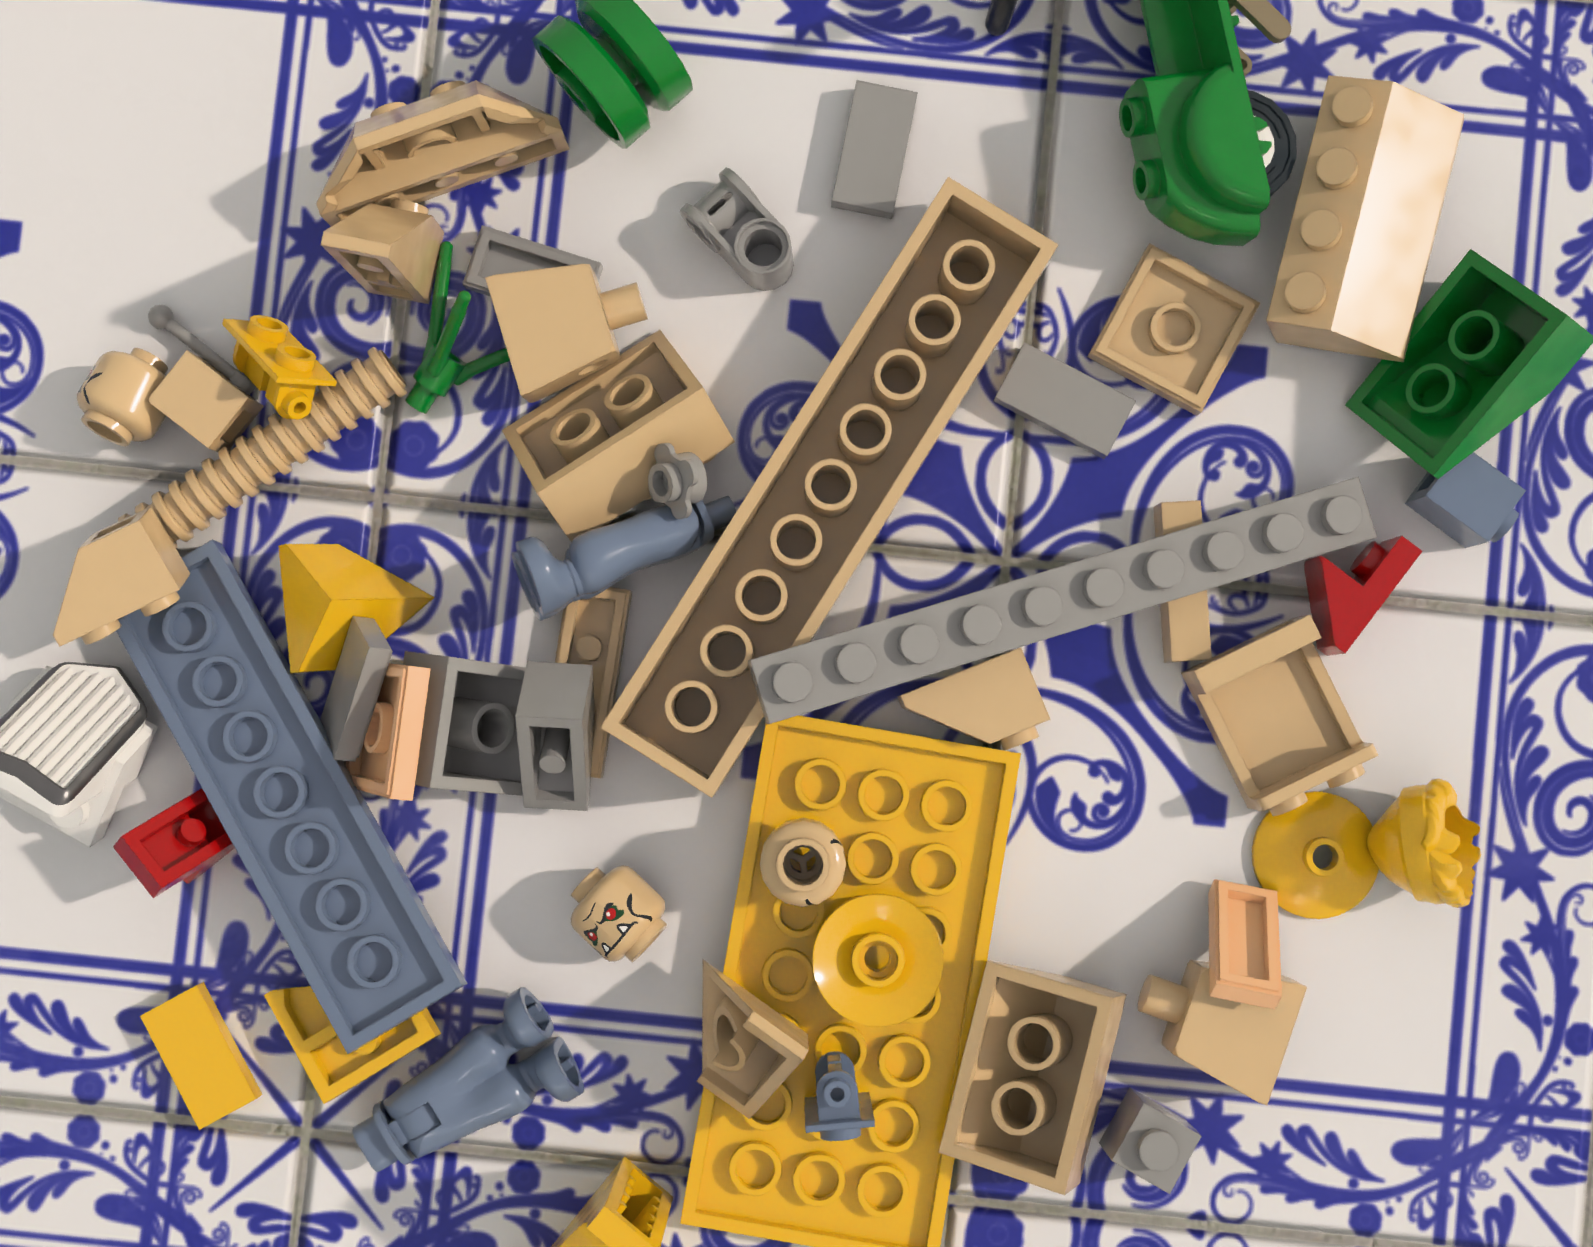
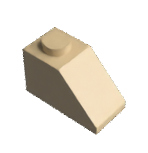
M1021 647L897 696L903 709L983 743L991 744L1000 740L1003 750L1014 748L1038 738L1039 734L1035 726L1051 720Z

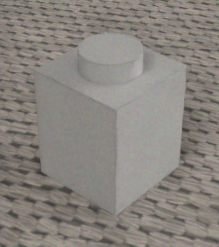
M1129 1087L1099 1144L1111 1161L1170 1194L1202 1136L1185 1118Z

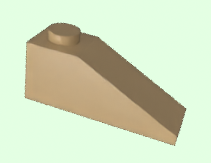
M394 199L391 200L390 207L369 203L323 231L321 246L368 293L429 304L444 231L434 217L428 215L429 209L425 206L407 200Z

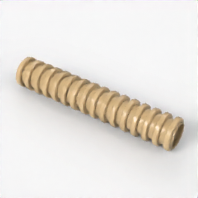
M372 347L367 351L369 358L363 362L356 358L351 361L352 369L347 373L343 369H339L334 373L337 380L336 387L318 386L319 391L314 394L312 400V409L305 418L299 420L285 419L276 413L268 417V426L264 428L260 424L256 425L251 429L253 436L248 439L245 436L235 439V448L231 450L228 447H223L218 451L219 459L216 461L211 458L205 459L201 462L203 468L201 471L189 470L185 473L186 481L183 483L178 480L168 484L169 492L167 494L161 491L156 492L151 496L152 504L140 503L135 507V513L152 506L177 549V540L181 539L187 542L194 537L193 530L195 528L203 531L210 527V518L215 517L220 520L227 515L226 507L230 505L235 509L243 504L242 497L247 494L250 497H254L260 493L258 486L262 483L271 486L276 482L275 474L281 472L283 475H287L293 470L291 466L293 462L297 461L303 464L309 460L308 452L314 450L319 453L324 450V441L331 439L333 442H336L342 438L340 433L342 429L346 427L352 431L358 427L357 419L362 416L366 420L373 417V408L378 405L383 409L391 405L389 398L394 394L400 398L406 395L405 387L407 385L382 350ZM127 513L118 518V522L131 515Z

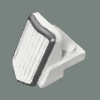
M64 662L53 668L46 666L10 702L7 713L0 719V798L88 847L93 846L104 838L123 788L138 777L158 726L146 720L147 708L145 703L120 667L77 662Z

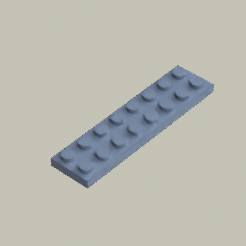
M212 539L182 557L191 574L181 589L177 591L180 596L177 602L151 616L145 617L142 611L138 609L121 617L118 620L122 626L116 632L347 1054L468 983L360 790H357L356 786H354L352 776L346 765L341 760L333 759L331 746L322 722L295 674L290 673L289 663L223 545Z

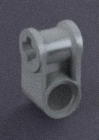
M726 167L719 173L720 182L694 206L685 204L679 212L693 232L711 250L718 253L745 283L754 289L762 291L775 290L784 285L792 274L794 262L790 235L785 227L761 204L751 188L734 171ZM762 244L774 245L781 251L777 261L767 266L753 264L748 260V255L753 248Z

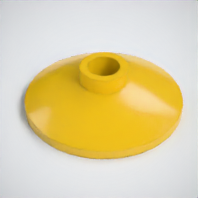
M1304 792L1308 799L1306 803L1277 816H1272L1269 810L1259 823L1252 844L1254 873L1261 888L1277 891L1278 906L1282 909L1311 919L1335 917L1358 905L1369 893L1376 880L1379 868L1373 861L1367 846L1368 835L1373 826L1366 815L1347 799L1326 792ZM1327 845L1332 852V860L1327 867L1319 869L1313 862V853L1318 846Z
M868 894L843 903L824 921L816 936L813 947V973L823 998L839 1015L863 1026L889 1027L913 1018L933 999L943 976L944 952L935 926L918 907L907 900L893 895ZM876 945L883 946L889 951L888 963L879 969L869 967L864 960L866 951Z

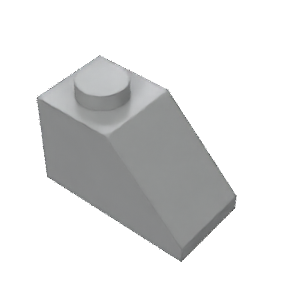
M527 661L515 714L524 808L588 811L595 717L592 665Z

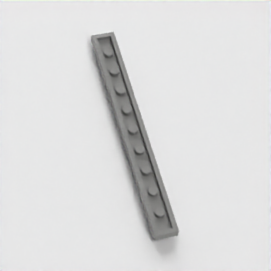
M1358 476L748 660V664L766 724H772L1377 538Z

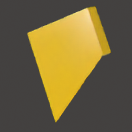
M283 544L278 546L290 673L336 671L352 616L375 619L387 639L435 598L340 544Z

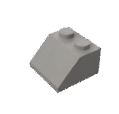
M405 651L403 665L431 668L415 785L434 789L523 796L515 714L526 667Z

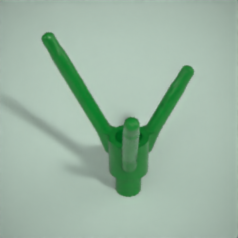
M444 241L440 245L427 343L422 362L413 374L417 382L405 399L411 407L424 414L428 412L438 395L442 397L447 395L453 384L459 386L479 373L510 361L506 347L469 363L463 362L451 352L471 300V294L465 290L458 293L444 326L453 245L448 241Z

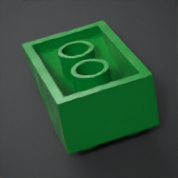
M1470 249L1415 317L1404 362L1381 359L1345 406L1432 476L1439 479L1551 393L1593 344V335L1557 307Z

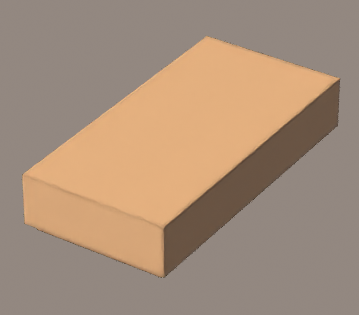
M1214 879L1208 892L1209 997L1276 1009L1282 997L1277 891Z

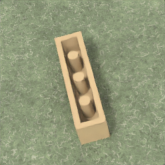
M1201 500L1161 502L1153 507L1155 538L1202 524ZM1207 590L1160 604L1164 663L1211 660Z

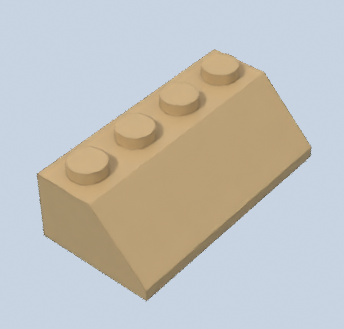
M1328 75L1266 319L1277 343L1404 362L1464 123V114L1393 81Z

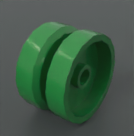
M575 0L577 15L582 26L569 18L559 15L532 38V41L542 60L574 104L612 142L622 149H627L650 128L649 114L644 102L655 109L670 111L693 90L692 80L669 42L633 0Z

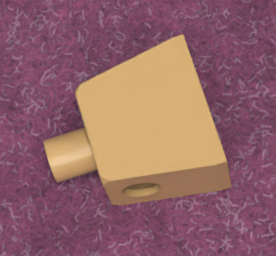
M576 264L485 277L520 395L529 403L539 401L621 359L613 330L648 319L637 282L601 293L596 274L590 264Z
M1190 960L1180 985L1151 974L1148 975L1142 986L1137 1008L1139 1012L1167 1021L1162 1037V1045L1172 1054L1258 1103L1268 1105L1307 986L1281 975L1282 997L1276 1009L1209 997V962Z

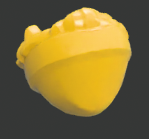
M1439 778L1432 779L1425 785L1404 787L1399 797L1370 830L1367 846L1379 870L1395 885L1411 893L1417 901L1433 903L1435 905L1446 903L1452 907L1460 908L1469 905L1473 894L1472 889L1474 885L1472 881L1476 872L1472 867L1479 861L1481 851L1472 842L1474 836L1479 834L1480 826L1462 815L1459 807L1456 805L1457 794L1449 782Z

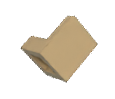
M186 350L149 397V402L207 448L216 452L223 447L231 449L235 444V439L242 435L264 407L253 397L234 385L217 369Z

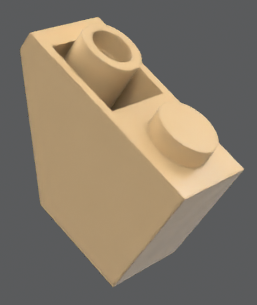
M152 506L92 534L78 549L53 633V637L59 647L79 637L82 638L85 645L92 644L118 630L122 626L118 620L119 618L138 609L142 611L145 617L151 616L168 608L180 599L177 591L181 589L191 573Z

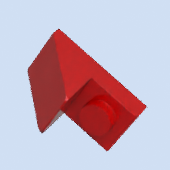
M1402 535L1382 541L1380 544L1372 541L1362 550L1350 567V571L1356 575L1354 579L1323 556L1305 560L1304 571L1311 615L1322 637L1316 640L1317 649L1326 656L1345 654L1422 553V550Z
M202 788L125 833L113 846L152 898H155L182 880L187 884L196 880L235 848Z

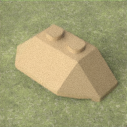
M477 80L467 84L463 81H451L434 88L430 92V97L407 105L403 102L384 104L372 111L370 114L371 118L356 122L316 205L320 216L330 226H333L369 203L390 207L391 200L394 199L420 203L570 149L557 117Z

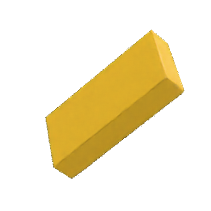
M204 982L140 1016L199 1130L263 1095Z

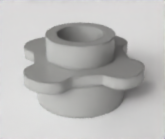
M661 443L655 448L656 464L651 467L648 475L650 495L655 502L665 503L670 507L676 519L688 518L692 513V504L700 502L706 494L707 474L700 458L694 453L683 452L676 454L672 444Z

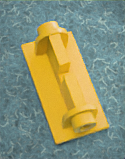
M253 315L249 321L223 318L222 325L237 340L233 353L234 365L249 378L259 391H266L265 397L281 417L296 420L305 418L312 409V400L316 386L336 387L337 380L316 360V355L305 348L288 331V326L282 321L264 315Z

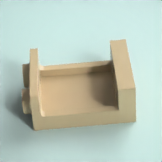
M1311 615L1292 618L1212 657L1211 660H1205L1181 672L1247 808L1258 811L1269 809L1272 816L1284 814L1303 805L1308 801L1304 792L1323 782H1327L1329 788H1334L1357 779L1365 773L1362 763L1378 756L1373 743H1364L1359 737L1313 644L1314 641L1322 637Z

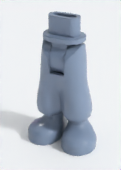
M725 496L707 504H704L702 500L692 504V513L688 518L676 519L672 514L671 508L664 504L643 511L623 521L592 529L576 536L565 553L564 561L556 559L544 542L537 537H528L515 542L517 551L512 553V559L525 596L538 620L542 621L555 616L572 602L591 599L638 570L668 563L697 551L714 538L715 530L728 526L736 513V509L731 498Z
M520 987L507 995L503 1005L505 1020L498 1025H481L473 1029L439 1060L398 1088L385 1100L375 1104L372 1117L353 1127L354 1139L376 1172H380L398 1160L403 1165H407L414 1161L415 1158L418 1159L435 1152L477 1130L519 1114L533 1103L536 1092L541 1090V1088H545L555 1099L563 1102H569L584 1092V1084L571 1051L561 1037H557L543 1045L527 1059L514 1064L509 1063V1059L514 1053L520 1049L538 1045L551 1037L554 1031L553 1022L548 1012L525 987Z

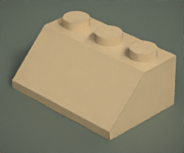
M658 330L620 355L621 359L581 379L502 430L536 493L570 541L584 532L609 525L612 520L637 504L652 498L648 487V475L651 467L656 464L654 452L657 445L670 443L673 445L676 454L692 452L700 458L704 465L710 462L720 451L735 442L705 389L661 330Z
M987 960L939 1153L1062 1195H1066L1078 1186L1081 1181L1127 994L1062 975Z

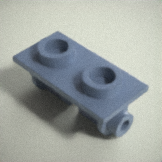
M831 1051L821 1056L815 1068L817 1096L805 1097L806 1133L820 1132V1138L826 1141H843L861 1136V1128L875 1127L869 1092L858 1093L854 1065L846 1054L839 1051Z

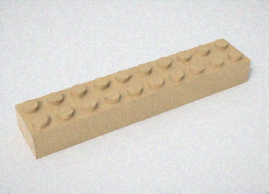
M950 177L946 179L600 728L712 798L717 793L764 718L748 660L813 640L1045 270L1058 247L1057 243Z

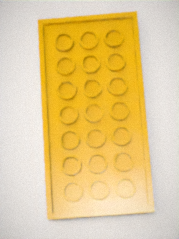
M799 715L772 724H765L723 974L808 1034L809 1051L804 1060L750 1119L703 1086L680 1224L812 1247H940L955 1158L939 1153V1148L988 958L1021 753ZM799 818L817 820L832 829L843 845L846 859L844 878L834 895L820 904L806 907L786 904L774 896L764 883L760 868L763 845L771 832L784 822ZM801 847L793 852L804 855L810 849ZM815 856L807 861V870L811 869L815 864ZM790 858L791 865L796 870L801 871L800 862ZM868 894L893 895L907 900L918 907L935 926L944 952L943 976L933 999L913 1018L889 1027L863 1026L839 1015L823 998L813 973V947L816 936L824 921L843 903ZM872 946L866 951L864 960L871 968H882L889 961V951L883 946ZM831 1051L842 1052L851 1059L854 1065L858 1093L869 1092L875 1127L861 1128V1136L850 1140L826 1141L820 1138V1132L806 1133L805 1097L817 1096L816 1064L821 1056Z

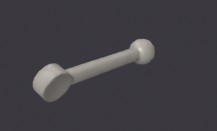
M155 305L150 309L148 318L153 327L167 329L246 394L250 395L255 390L256 386L249 378L175 321L173 312L169 307Z

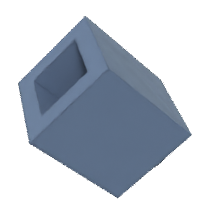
M1473 452L1439 479L1427 472L1405 504L1464 548H1468L1489 541L1493 543L1499 541L1516 522L1519 512L1513 508L1526 490Z

